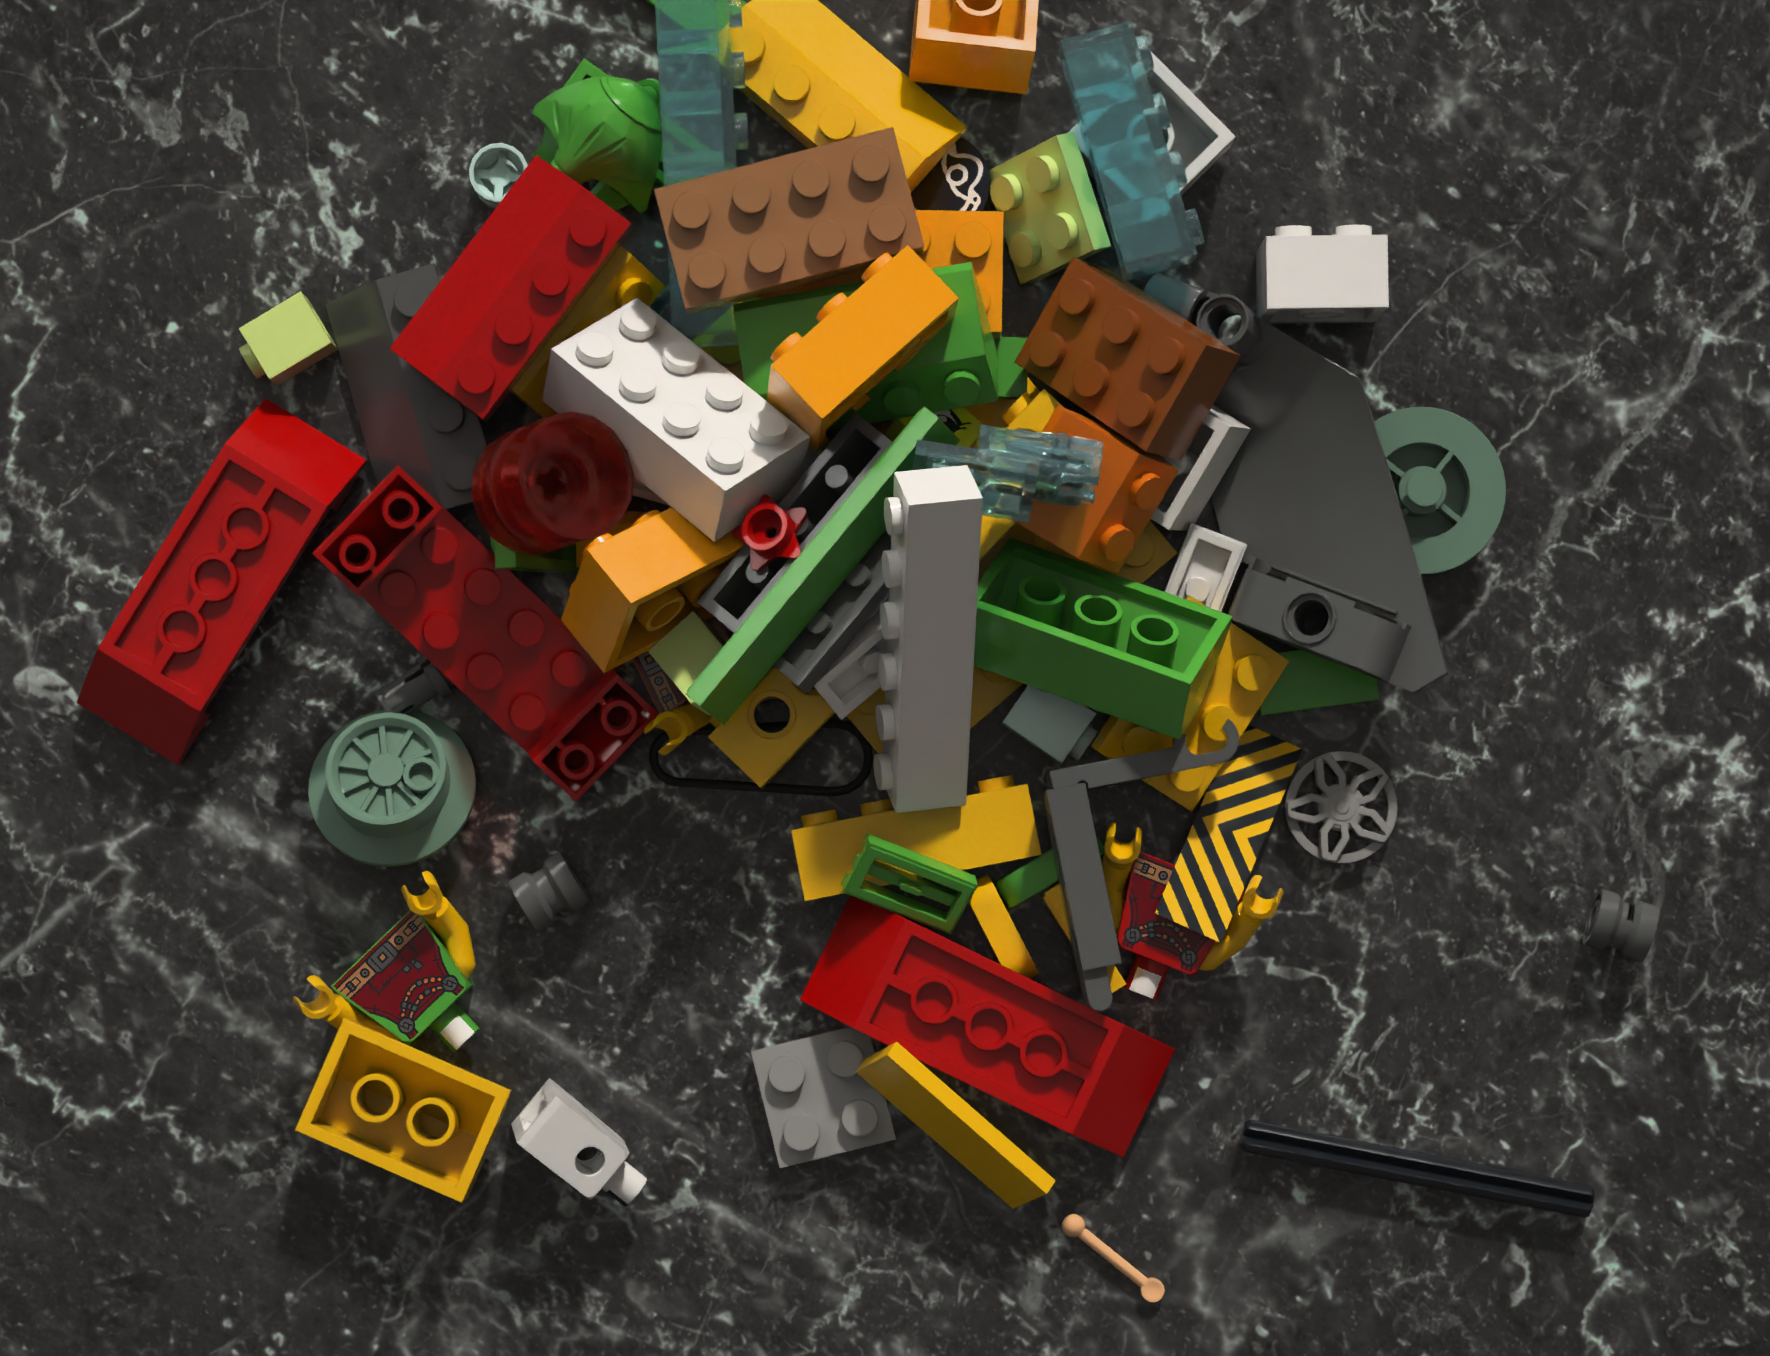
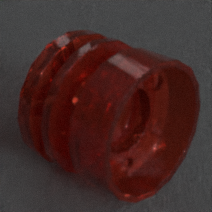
M569 411L548 416L530 423L528 426L504 433L485 447L473 469L471 495L478 519L494 540L512 552L536 556L604 535L618 524L632 500L634 473L628 451L613 429L594 416Z

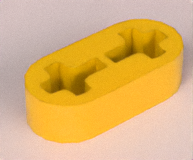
M985 874L977 878L978 886L969 901V905L997 960L1001 965L1030 979L1038 976L1039 972L989 875Z

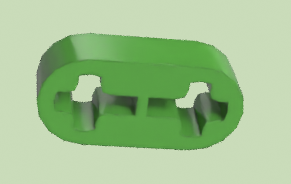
M1096 834L1099 853L1102 855L1105 853V847ZM1052 849L994 883L1009 909L1058 881Z

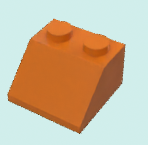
M1057 405L1041 434L1055 437L1057 433H1066L1071 439L1095 446L1092 464L1085 467L1086 473L1083 487L1076 488L1063 483L1051 484L1046 480V475L1021 468L997 510L1002 515L1074 557L1118 574L1179 470L1160 455L1144 451L1109 426Z

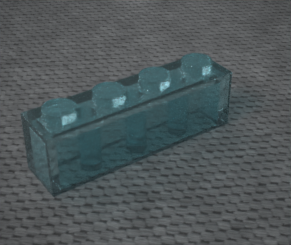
M1130 20L1060 40L1058 48L1059 58L1123 281L1126 282L1193 263L1198 255L1196 246L1204 244L1203 232L1196 210L1193 208L1185 211L1179 188L1187 186V177L1179 151L1168 152L1162 130L1171 127L1170 118L1162 93L1152 95L1146 72L1154 70V63L1145 34L1135 37Z

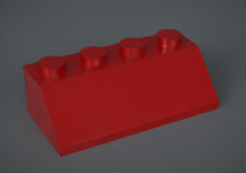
M536 155L389 349L485 422H488L633 231L631 222L582 185Z

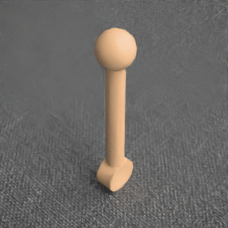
M1070 1214L1063 1219L1062 1230L1065 1235L1080 1238L1140 1287L1141 1295L1145 1300L1157 1302L1162 1299L1165 1288L1159 1279L1154 1277L1147 1278L1086 1229L1085 1222L1081 1216Z

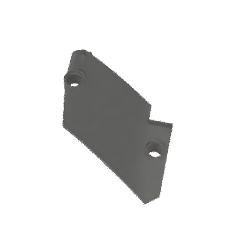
M1156 273L1153 275L1143 292L1241 355L1213 404L1251 428L1211 496L1221 534L1247 544L1240 563L1248 566V568L1245 570L1228 615L1233 616L1232 623L1414 694L1448 675L1414 549L1360 378L1264 321L1242 300L1233 295H1218L1162 274ZM1231 316H1241V327L1237 334L1228 339H1219V328L1223 321ZM1315 609H1327L1329 618L1324 630L1316 635H1306L1304 624L1307 616Z

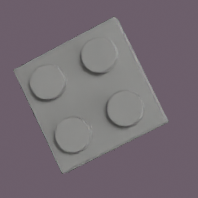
M849 1026L751 1051L779 1168L896 1140L886 1098L856 1073L864 1059L875 1053L870 1036Z

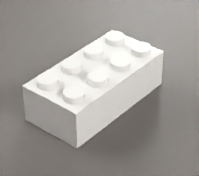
M639 298L632 300L553 347L550 352L542 401L713 542L742 525L745 516L750 510L759 505L763 495H769L774 502H777L785 497L801 478L811 436Z

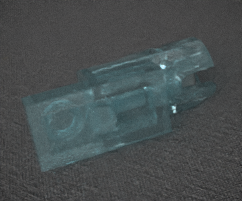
M981 424L976 449L917 439L911 470L968 465L983 497L982 515L1029 523L1033 500L1067 506L1094 503V486L1098 485L1103 441L1077 436L1070 437L1066 433L1032 432L1020 428L1012 430Z

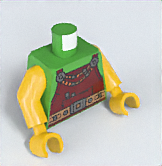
M422 872L424 880L429 886L425 894L419 896L412 895L405 885L402 886L401 891L410 910L331 986L338 994H334L320 977L311 975L307 978L319 990L318 997L312 1002L304 1003L294 996L293 1002L308 1018H322V1020L338 1030L343 1018H347L397 1041L405 1042L408 1045L414 1044L431 1029L453 1053L458 1051L480 1029L456 1004L474 986L470 976L475 969L476 961L469 927L451 903L443 896L431 872Z

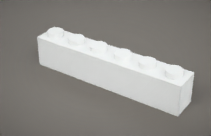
M968 465L894 472L893 497H888L884 500L885 526L887 533L892 536L891 550H885L882 553V574L884 583L889 588V602H884L880 605V626L882 635L887 640V653L879 654L878 677L880 686L885 691V704H878L876 706V727L879 739L883 741V754H875L874 776L878 790H887L895 813L966 805L983 497Z

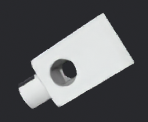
M550 1078L511 1123L517 1144L590 1200L602 1188L625 1207L638 1195L647 1181L645 1176L625 1161L629 1155L625 1141ZM586 1147H595L598 1150L596 1155L589 1160H580L576 1157Z

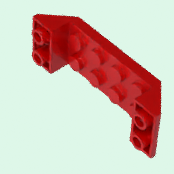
M265 398L226 441L96 651L76 703L175 764L180 765L211 714L205 711L327 513L331 508L336 512L338 511L368 461Z
M399 465L377 485L313 552V555L357 596L360 595L522 747L532 761L575 801L596 782L644 732V728L659 715L614 669L603 673L564 625L561 618L512 571L495 569V555Z
M851 895L800 998L804 1003L884 1044L891 1045L898 1042L917 1060L1063 1131L1124 1157L1175 1051L1173 1047L1098 1011H1094L897 913Z

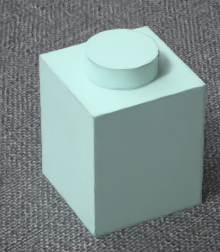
M1029 685L1001 723L1059 765L1063 763L1067 755L1078 761L1098 732L1089 726L1096 715L1095 712L1084 705L1051 693L1042 692Z

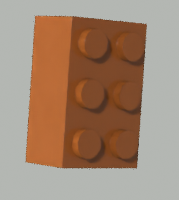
M1073 257L1014 363L1144 451L1181 461L1241 355L1113 271Z

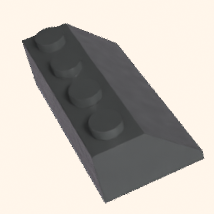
M432 263L372 281L327 303L326 308L377 485L399 465L452 515L493 504V493L489 484V473L493 465L492 448L484 421L389 349L442 280L441 272Z

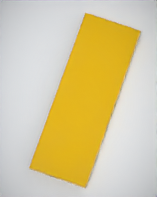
M898 1042L865 1058L856 1070L857 1074L1011 1208L1014 1209L1046 1195L1056 1180Z

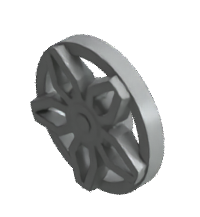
M1346 751L1322 754L1304 764L1292 778L1286 792L1284 804L1287 826L1295 841L1310 855L1332 863L1359 861L1380 849L1393 831L1398 810L1395 789L1384 770L1371 759ZM1336 761L1352 762L1366 768L1368 771L1353 776L1350 783L1346 784V773ZM1327 763L1337 776V784L1327 786L1324 779L1323 764ZM1314 770L1315 786L1321 794L1309 793L1296 798L1301 783ZM1376 777L1377 783L1368 795L1363 796L1357 789L1359 784ZM1382 789L1387 803L1385 821L1375 809L1366 808L1365 805L1374 802ZM1309 802L1316 803L1317 814L1314 816L1295 812V807ZM1364 816L1370 817L1381 829L1379 834L1362 829L1359 823ZM1297 821L1311 825L1322 822L1323 825L1318 831L1319 848L1306 838ZM1330 829L1340 831L1341 835L1332 853L1328 852V832ZM1350 829L1357 837L1372 841L1358 851L1341 854L1350 840Z

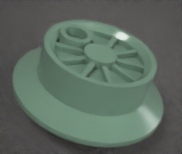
M1434 407L1404 408L1388 413L1374 421L1400 502L1420 574L1444 572L1473 558L1494 535L1505 506L1506 483L1504 471L1491 442L1474 424L1465 418L1447 410Z
M378 710L348 722L338 729L323 745L310 773L308 787L309 804L313 818L322 835L335 849L345 856L373 866H403L419 862L434 855L458 835L467 822L473 808L476 795V775L472 758L465 744L442 721L414 710L409 715L392 712L386 713L385 710Z

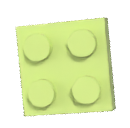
M1074 132L1056 135L989 170L991 199L996 211H1004L1003 233L1020 285L1037 282L1067 268L1073 257L1083 260L1111 247Z

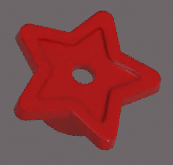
M769 495L761 497L759 505L748 512L742 525L732 531V535L750 547V567L753 571H762L777 557L795 560L802 551L796 535L807 519L808 513L804 507L782 510ZM776 529V535L773 538H768L769 530Z

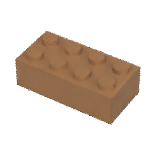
M893 127L654 189L687 315L864 270L884 253L888 252L894 257L907 245L917 255L923 254L924 242Z

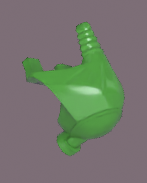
M602 75L583 79L558 89L534 106L532 115L545 128L542 143L532 154V157L534 158L537 155L580 185L593 179L599 180L591 193L615 211L631 205L640 214L647 211L661 156L663 126L660 111L664 109L668 100L665 86L653 78H647L636 83L625 78Z

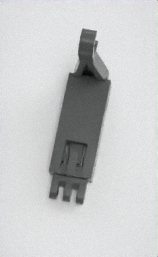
M1229 719L1225 721L1220 729L1225 737V744L1219 751L1200 755L1192 754L1186 747L1187 735L1183 733L1180 740L1172 738V748L1053 770L1045 774L1048 790L1044 791L1041 796L1075 965L1078 971L1084 1004L1094 1011H1104L1111 1006L1113 998L1106 966L1120 964L1122 961L1087 790L1223 763L1235 754L1239 745L1237 728Z

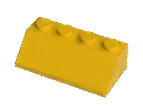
M751 0L743 6L705 50L710 64L715 70L808 149L893 127L910 193L967 130V127L915 82L908 81L909 77L818 0Z

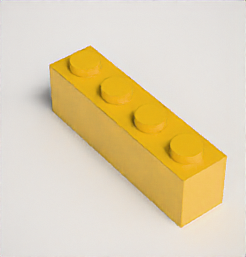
M1013 775L978 781L979 793L967 795L966 805L895 813L890 799L861 804L862 816L838 821L836 809L801 816L803 828L791 830L804 900L808 901L844 894L841 882L846 873H851L853 869L852 861L857 853L861 854L863 850L862 843L867 833L960 870L1042 855L1028 784L1015 786ZM875 858L876 861H879V862L884 863V864H886V865H889V866H891V867L897 868V869H899V870H902V871H904V872H907V873L912 874V875H914V876H917V877H919V878H924V877H921V876H919V875H916V874H914V873H911V872H909V871H906V870H904V869L898 868V867H896V866H893V865H891V864H888V863H886V862H883V861L878 860V859ZM868 874L864 879L879 886L891 884Z

